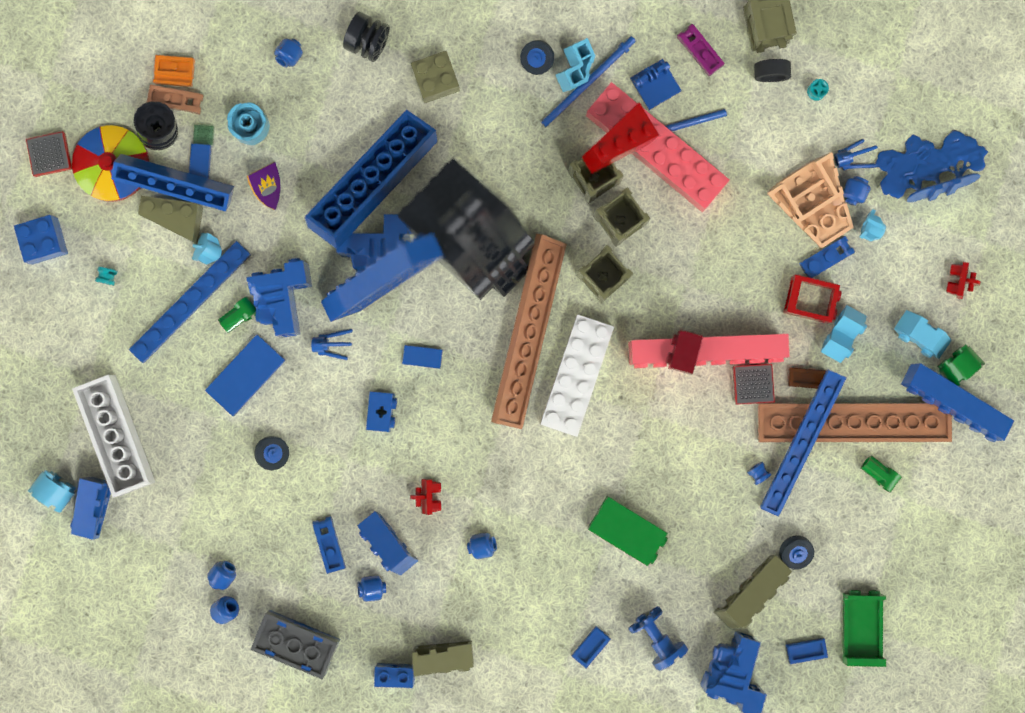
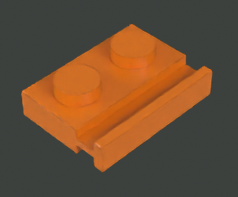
M156 55L153 83L193 87L195 59Z

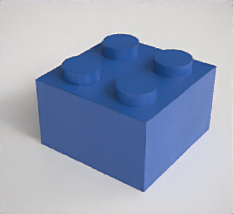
M47 215L14 225L24 263L33 265L68 254L57 217Z

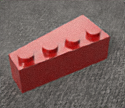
M640 102L582 156L591 173L649 145L659 136Z

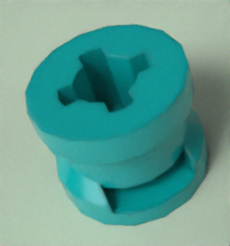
M823 79L814 80L807 88L808 97L814 101L823 99L829 91L828 83Z
M98 267L97 271L99 274L95 278V282L114 286V276L117 275L118 271Z

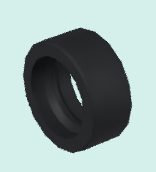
M767 59L754 64L755 80L758 82H781L791 78V61Z

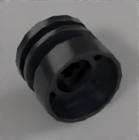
M359 11L354 15L347 28L343 48L354 54H357L362 48L361 56L363 58L368 57L369 61L375 62L386 46L390 26L386 23L381 25L380 20H376L371 25V16Z
M151 101L141 105L135 112L133 123L138 137L145 147L161 151L175 143L178 137V127L173 111L167 105Z

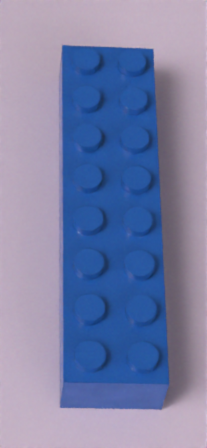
M406 109L304 216L307 227L338 249L437 143L436 129Z
M422 233L413 237L411 241L408 238L397 243L398 247L395 246L386 251L387 254L377 257L376 261L367 264L365 269L357 271L355 276L346 279L345 283L336 286L335 290L326 294L327 297L321 303L330 322L362 311L443 257L434 235L425 236Z

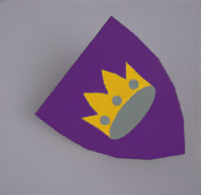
M272 162L247 175V179L257 199L266 207L276 210L280 198L281 184L276 162Z

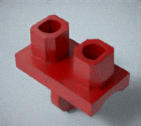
M963 262V265H951L950 275L960 277L959 283L948 282L946 293L956 295L958 299H963L966 284H968L967 291L973 292L974 286H980L981 281L976 280L977 273L971 272L970 278H967L968 262Z
M421 479V487H416V495H410V499L416 500V507H421L422 514L432 515V512L442 510L441 500H432V493H441L440 482H435L431 479Z

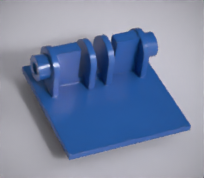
M663 59L630 77L649 110L682 92L669 70V63L667 61L664 62Z

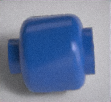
M283 39L274 51L275 60L286 68L295 66L303 55L301 44L296 39Z
M858 176L848 179L843 189V197L846 198L845 202L856 206L857 203H865L871 190L868 184L869 181Z
M489 533L472 535L470 542L467 543L468 553L472 554L475 559L492 557L494 552L497 551L495 537Z
M229 561L216 562L207 574L209 585L216 590L227 589L237 576L235 566Z
M380 576L363 577L361 582L357 584L358 597H362L364 602L381 600L383 594L386 593V582H382Z
M230 596L221 597L210 608V615L218 624H226L235 619L239 614V605Z

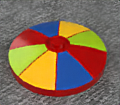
M115 125L101 126L86 133L76 145L72 157L73 174L82 190L96 199L107 202L121 201L134 195L140 187L112 180L111 177L114 161L120 154L149 162L147 149L139 137L130 130Z

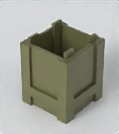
M748 0L746 5L743 6L752 51L762 53L765 52V48L779 46V49L786 48V44H789L793 36L797 34L790 0Z
M583 159L570 163L568 170L569 175L574 179L588 204L613 187L618 186L624 177L622 172L617 170L614 163L594 172V174L599 175L598 182L590 181L591 172Z
M628 187L621 191L620 195L604 207L603 205L599 207L593 216L610 237L615 247L646 226L651 219L647 212L644 213L632 197V192ZM616 216H623L625 218L623 221L625 224H616Z
M608 245L590 263L579 269L576 274L601 304L633 275V272L629 268L626 269L612 253L613 250ZM599 272H606L608 274L606 282L598 279L600 277Z

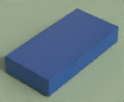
M191 144L190 174L209 179L211 145Z
M405 345L402 364L441 369L443 350Z
M595 626L571 656L583 667L587 668L611 638Z
M825 638L786 644L789 664L828 658Z

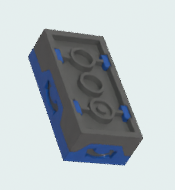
M269 610L263 617L250 650L323 680L340 639Z

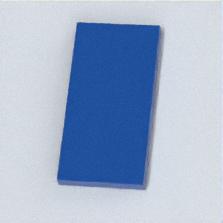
M257 334L205 391L234 417L286 360Z

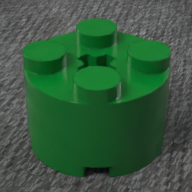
M965 344L952 353L953 358L945 359L937 367L939 368L938 371L947 380L959 386L962 380L966 381L978 372L982 365H985V362L970 346Z

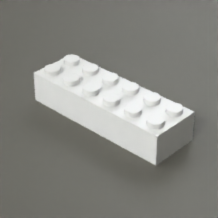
M577 314L540 425L578 437L614 329L613 326Z
M106 375L72 388L112 497H119L155 483L116 375Z

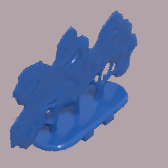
M953 130L945 137L941 149H936L934 143L927 140L922 141L920 137L913 134L905 143V154L893 149L882 151L878 154L875 164L882 171L888 173L880 182L884 195L889 194L899 199L907 189L912 188L916 192L908 196L907 202H915L928 198V201H932L941 193L946 192L948 196L954 194L958 188L977 181L981 176L980 174L972 173L965 176L963 174L967 169L978 172L984 170L986 166L984 157L988 151L984 146H979L976 139L971 136H965L957 130ZM963 160V168L961 167L959 168L960 171H957L958 161ZM949 171L954 173L956 178L941 183L939 175L942 172ZM909 180H913L914 184L911 185ZM924 180L936 182L935 185L921 189L922 181Z

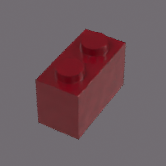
M679 330L677 334L674 333L671 345H674L673 351L668 353L666 364H669L668 369L692 375L703 336Z

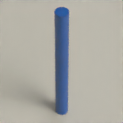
M722 109L665 126L670 131H676L725 117L727 112L726 109Z

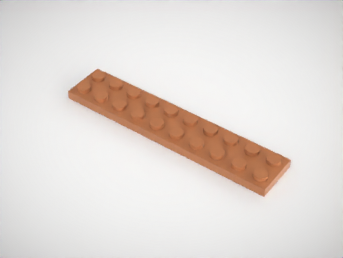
M536 234L491 419L492 423L518 429L523 428L567 245L542 234Z
M928 403L834 404L816 442H952V415L942 413L936 405ZM758 404V442H792L810 404Z

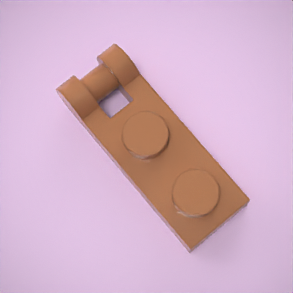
M150 85L147 102H161L170 109L200 115V103L203 101L204 95ZM188 99L193 100L192 106L187 105Z

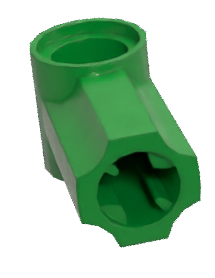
M248 296L244 297L234 305L233 309L219 318L218 321L223 329L230 333L244 321L251 320V316H256V307Z
M869 456L860 468L889 493H891L902 478L900 474L884 466L873 456Z

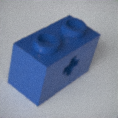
M369 393L366 430L391 432V428H395V417H392L393 409L397 408V398H394V394ZM382 406H384V410L387 411V414H384L383 418H381V414H378L377 412L378 410H381Z
M376 664L374 687H414L413 664Z

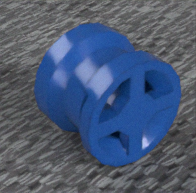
M759 462L747 471V474L755 480V485L762 483L771 476V473L764 468L765 464L763 462Z

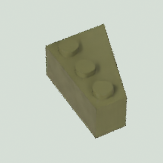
M141 195L138 215L198 244L203 206L197 203Z
M472 641L414 646L412 651L414 677L435 673H449L454 670H459L460 672L469 671L470 668L474 667Z

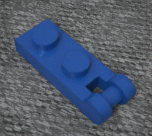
M844 236L799 263L806 276L813 278L855 253L853 247L851 248L847 243L849 241L847 237ZM841 246L844 252L839 254L836 249L837 247Z
M332 516L326 517L323 521H313L312 524L326 573L329 574L345 569L346 565ZM327 527L329 533L322 534L321 529Z

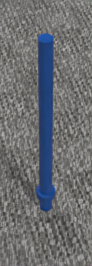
M630 36L624 43L621 42L619 48L589 76L588 82L578 86L541 121L542 125L546 128L621 55L627 53L629 48L636 42L634 37Z

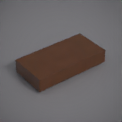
M789 367L788 387L818 389L826 370Z

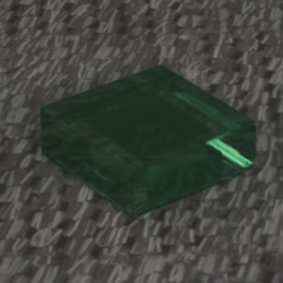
M194 125L193 144L213 146L215 127Z

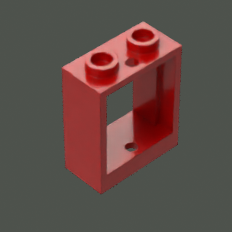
M795 274L791 277L783 313L822 323H832V320H835L837 316L836 303L840 301L842 294L840 285ZM801 283L832 290L826 316L796 309Z

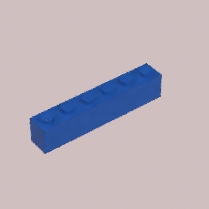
M120 154L114 161L111 177L115 181L222 211H227L234 190L233 185Z
M921 363L911 364L901 385L907 388L906 390L909 393L921 396L922 400L928 404L936 405L940 412L954 416L953 419L955 421L969 425L970 430L982 433L988 441H1005L1014 423L1013 419Z

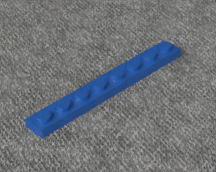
M236 241L129 351L141 363H145L251 254Z
M829 369L826 370L760 506L762 510L779 517L845 383V376Z

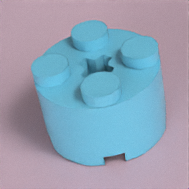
M253 103L237 104L229 111L227 116L230 133L243 144L256 145L268 135L270 128L269 120L260 107Z
M42 471L28 492L32 493L31 496L48 508L53 505L56 507L54 511L61 513L74 496L76 487L69 482L60 481L61 477L53 471Z

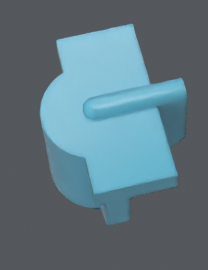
M874 209L867 215L860 231V238L870 242L881 239L886 230V225L883 224L880 217L875 215L876 210Z
M201 233L198 244L192 245L196 248L192 260L200 261L206 265L218 260L222 254L218 238L209 233Z

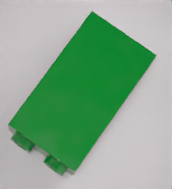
M606 496L587 527L592 533L646 566L655 562L658 557L656 552L659 547L663 548L668 540V537H666L668 533L609 496Z
M849 590V593H843V663L846 666L886 667V659L883 657V600H886V596L880 594L878 590H868V593H861V590Z

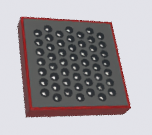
M62 131L26 139L34 177L72 170L65 132Z
M772 364L733 366L735 405L775 402Z

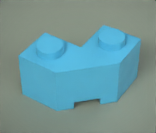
M588 38L563 49L571 66L555 75L563 92L588 82L591 64L595 59V53Z
M846 305L835 320L832 332L825 338L821 352L839 363L845 357L849 358L854 350L852 348L854 339L858 334L862 335L867 327L865 324L867 316Z
M906 310L894 328L899 334L898 338L906 343L911 341L917 344L922 350L921 353L926 357L931 358L933 356L940 359L952 341L951 338L939 327L936 329L928 324V320L924 317Z

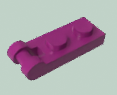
M690 24L686 31L676 35L680 43L685 46L708 77L724 66L723 60L695 25ZM691 35L695 38L692 42L688 39Z

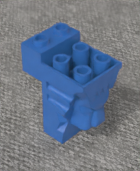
M384 214V234L352 233L337 249V254L341 257L351 258L352 266L357 272L365 269L367 264L376 261L377 257L387 254L386 251L395 246L398 247L397 243L406 238L410 239L412 232L397 217L398 214Z
M300 258L289 259V263H284L285 271L274 269L271 270L270 274L255 272L251 274L252 277H246L250 294L254 298L256 321L264 325H273L275 336L285 338L301 335L294 290L312 287L309 264L300 260Z
M735 631L731 644L719 643L713 647V658L709 664V670L705 671L700 683L708 697L717 700L719 697L724 698L727 703L736 705L739 711L743 713H762L767 694L760 686L750 684L761 642L754 636Z

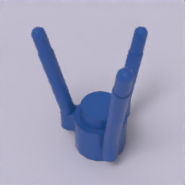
M861 139L844 149L837 150L838 153L834 154L836 165L838 168L842 167L843 171L856 168H877L876 164L850 163L854 161V156L875 150L878 146L875 145L851 153L849 150L864 142V139Z
M353 330L319 334L318 337H313L311 342L312 352H318V355L348 360L347 356L327 352L326 350H329V346H352V343L329 342V339L326 338L352 333Z

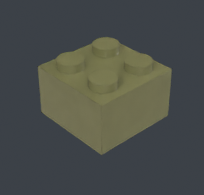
M447 50L411 62L424 104L460 92Z

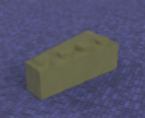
M777 555L769 556L751 574L753 578L746 579L739 586L740 591L732 596L730 595L725 600L727 604L722 609L717 608L714 613L730 629L748 627L753 621L751 618L764 609V603L777 594V588L787 583L790 579L788 576L792 571Z

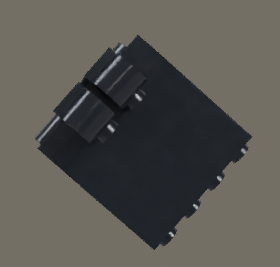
M454 158L446 163L442 170L435 177H432L428 184L416 193L409 204L404 206L397 215L414 236L422 233L425 236L434 235L443 254V257L438 259V261L480 300L492 288L505 297L516 286L511 279L513 278L519 282L527 274L528 266L522 257L534 246L535 242L526 233L509 206Z

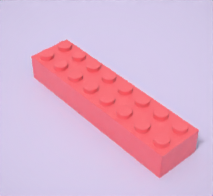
M611 82L588 109L586 117L607 133L637 103ZM645 110L659 136L649 145L631 154L703 212L730 179Z
M788 334L703 337L696 366L706 365V362H711V365L726 364L725 361H730V365L745 363V360H749V364L764 363V359H768V363L784 362V358L790 357ZM672 339L631 340L628 342L629 365H634V369L646 368L648 364H653V368L667 367L668 353H672L674 345H671Z

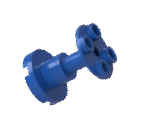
M659 606L653 608L649 615L646 616L643 613L635 619L636 622L628 629L631 634L642 629L646 630L653 641L651 646L658 655L652 664L656 670L661 671L675 663L674 660L678 656L681 659L689 649L683 641L673 644L667 634L663 635L654 623L663 613Z

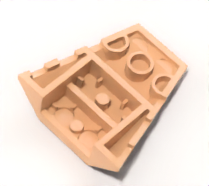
M832 152L807 163L776 183L767 192L778 206L820 248H823L854 228L847 203H845L843 197L844 192L839 183V174L834 165Z

